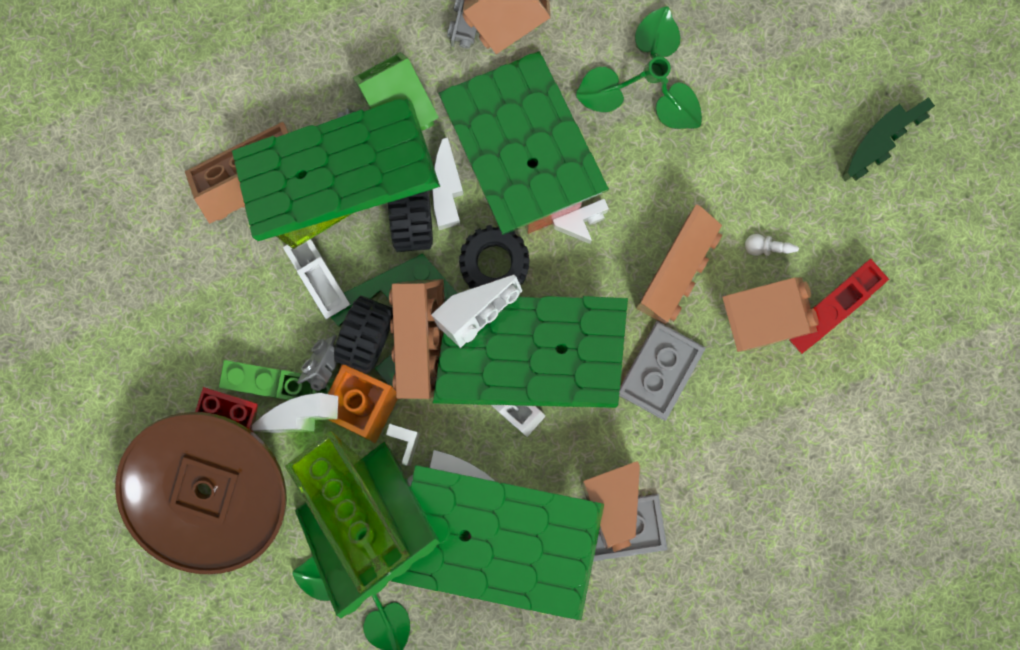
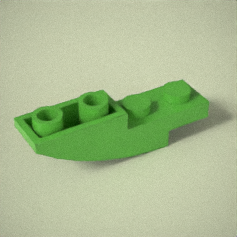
M224 360L219 388L291 400L309 394H328L335 379H329L324 389L315 391L307 380L300 384L297 383L302 373Z

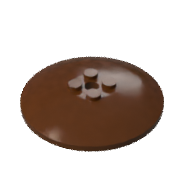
M204 412L178 413L150 424L127 447L120 460L116 474L115 494L118 510L122 521L133 539L158 561L189 573L221 574L234 571L253 562L269 548L276 538L286 512L287 492L282 470L271 450L255 433L245 426L216 414ZM198 484H207L211 488V494H202L198 490Z

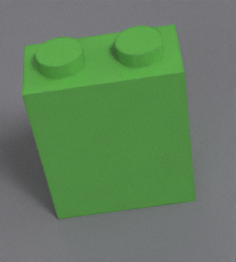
M401 52L352 77L369 109L397 99L405 100L408 98L413 103L422 131L435 124L434 120L439 118L411 62Z

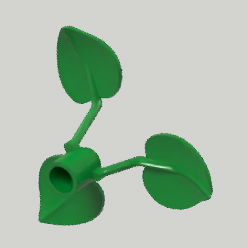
M666 6L653 11L641 21L636 29L635 43L637 48L642 52H651L650 57L652 58L645 65L643 72L618 84V75L612 69L607 67L592 69L584 76L576 91V98L582 105L590 110L601 113L614 111L624 101V96L620 89L645 78L650 83L661 82V91L664 96L657 100L656 115L662 124L672 129H697L701 126V107L694 91L686 84L680 82L673 84L667 90L668 79L666 77L671 71V65L664 57H668L677 51L681 39L679 28L672 17L670 8Z
M312 556L301 566L293 570V577L299 587L312 598L320 601H330ZM377 594L373 595L372 598L379 611H373L367 615L363 625L365 637L373 646L381 650H403L410 635V619L407 611L398 603H390L383 608Z

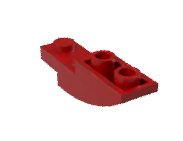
M870 258L811 308L816 311L819 324L816 326L818 332L789 339V341L800 354H803L867 301L872 294L890 279Z

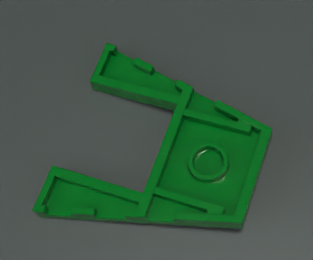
M422 253L344 292L350 305L330 318L340 327L353 302L359 296L372 299L382 291L389 299L392 284L399 282L444 279V302L448 300V297L458 293ZM390 354L375 369L393 387V377L396 373L395 363Z

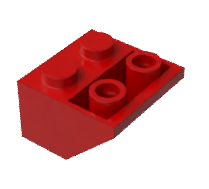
M203 387L195 412L220 415L234 420L252 431V425L256 421L258 404Z

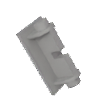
M456 0L454 11L458 12L456 22H450L447 37L452 38L451 47H454L455 41L460 42V47L470 49L471 44H474L477 29L475 27L471 28L463 18L465 0Z
M336 335L326 340L320 339L314 344L311 349L313 353L310 359L301 367L303 372L297 381L298 384L307 380L315 391H320L326 387L332 375L330 371H333L338 363L334 361L335 344L333 343L337 337Z

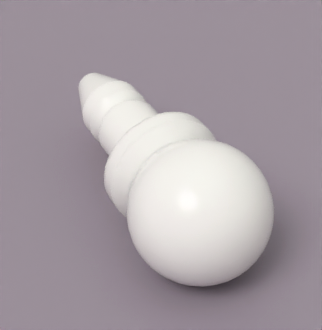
M752 234L745 241L747 252L753 256H759L763 253L769 256L771 251L786 254L799 251L798 246L789 242H772L771 236L765 238L760 234Z

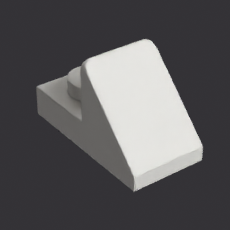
M602 199L554 219L552 225L555 230L590 244L592 239L584 222L588 221L589 225L602 221L605 219L603 214H606L609 208L605 199Z

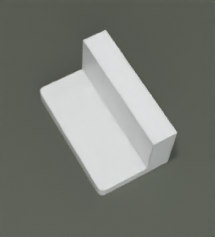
M389 424L386 435L408 441L402 464L411 466L420 433Z

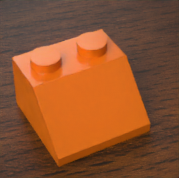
M342 365L328 392L329 395L338 396L337 419L327 420L376 444L398 400L396 391L386 383L351 367Z

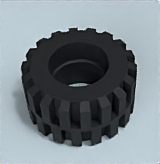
M429 190L388 202L391 239L396 252L431 249L433 231Z
M487 225L485 229L481 230L479 228L475 230L473 235H469L466 238V243L461 247L459 264L462 277L470 289L511 275H515L519 284L523 285L529 270V251L524 244V240L521 236L518 237L514 230L502 235L499 227ZM500 247L509 253L511 267L505 275L492 278L480 271L478 257L486 248Z
M359 296L353 302L342 324L335 344L334 361L363 373H369L378 361L389 335L393 308L367 297Z

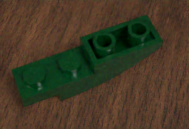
M929 97L907 112L899 103L870 128L854 149L842 176L843 180L846 182L853 177L857 181L869 172L866 167L873 162L879 166L892 157L889 152L896 147L893 141H896L908 132L905 127L913 122L918 126L930 117L928 112L935 107Z

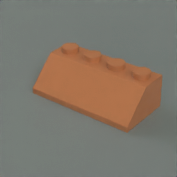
M284 122L185 171L193 198L209 224L216 220H222L233 211L245 207L232 150L271 136L279 137L289 133Z
M696 204L689 213L636 308L664 325L668 323L669 319L674 322L682 309L678 303L683 295L685 297L689 296L696 284L691 281L696 271L702 273L709 261V258L705 257L710 247L715 249L722 237V234L718 233L722 225L701 206Z
M444 279L394 283L389 293V301L391 306H393L390 329L392 334H394V346L391 355L395 363L396 373L393 377V388L396 391L397 399H430L434 395L443 333L431 314L445 303Z

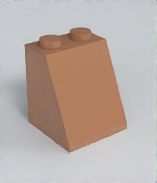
M465 0L463 5L464 13L462 14L466 23L471 28L475 27L480 33L479 38L487 49L491 47L495 54H498L551 18L550 0Z
M794 277L722 297L737 352L753 350L818 332L816 328L819 324L816 311L811 309L808 300L811 297L810 288L806 281L803 282L802 277Z
M638 461L587 479L582 483L587 500L604 504L599 533L605 549L612 547L613 552L630 547V540L636 537L640 472Z

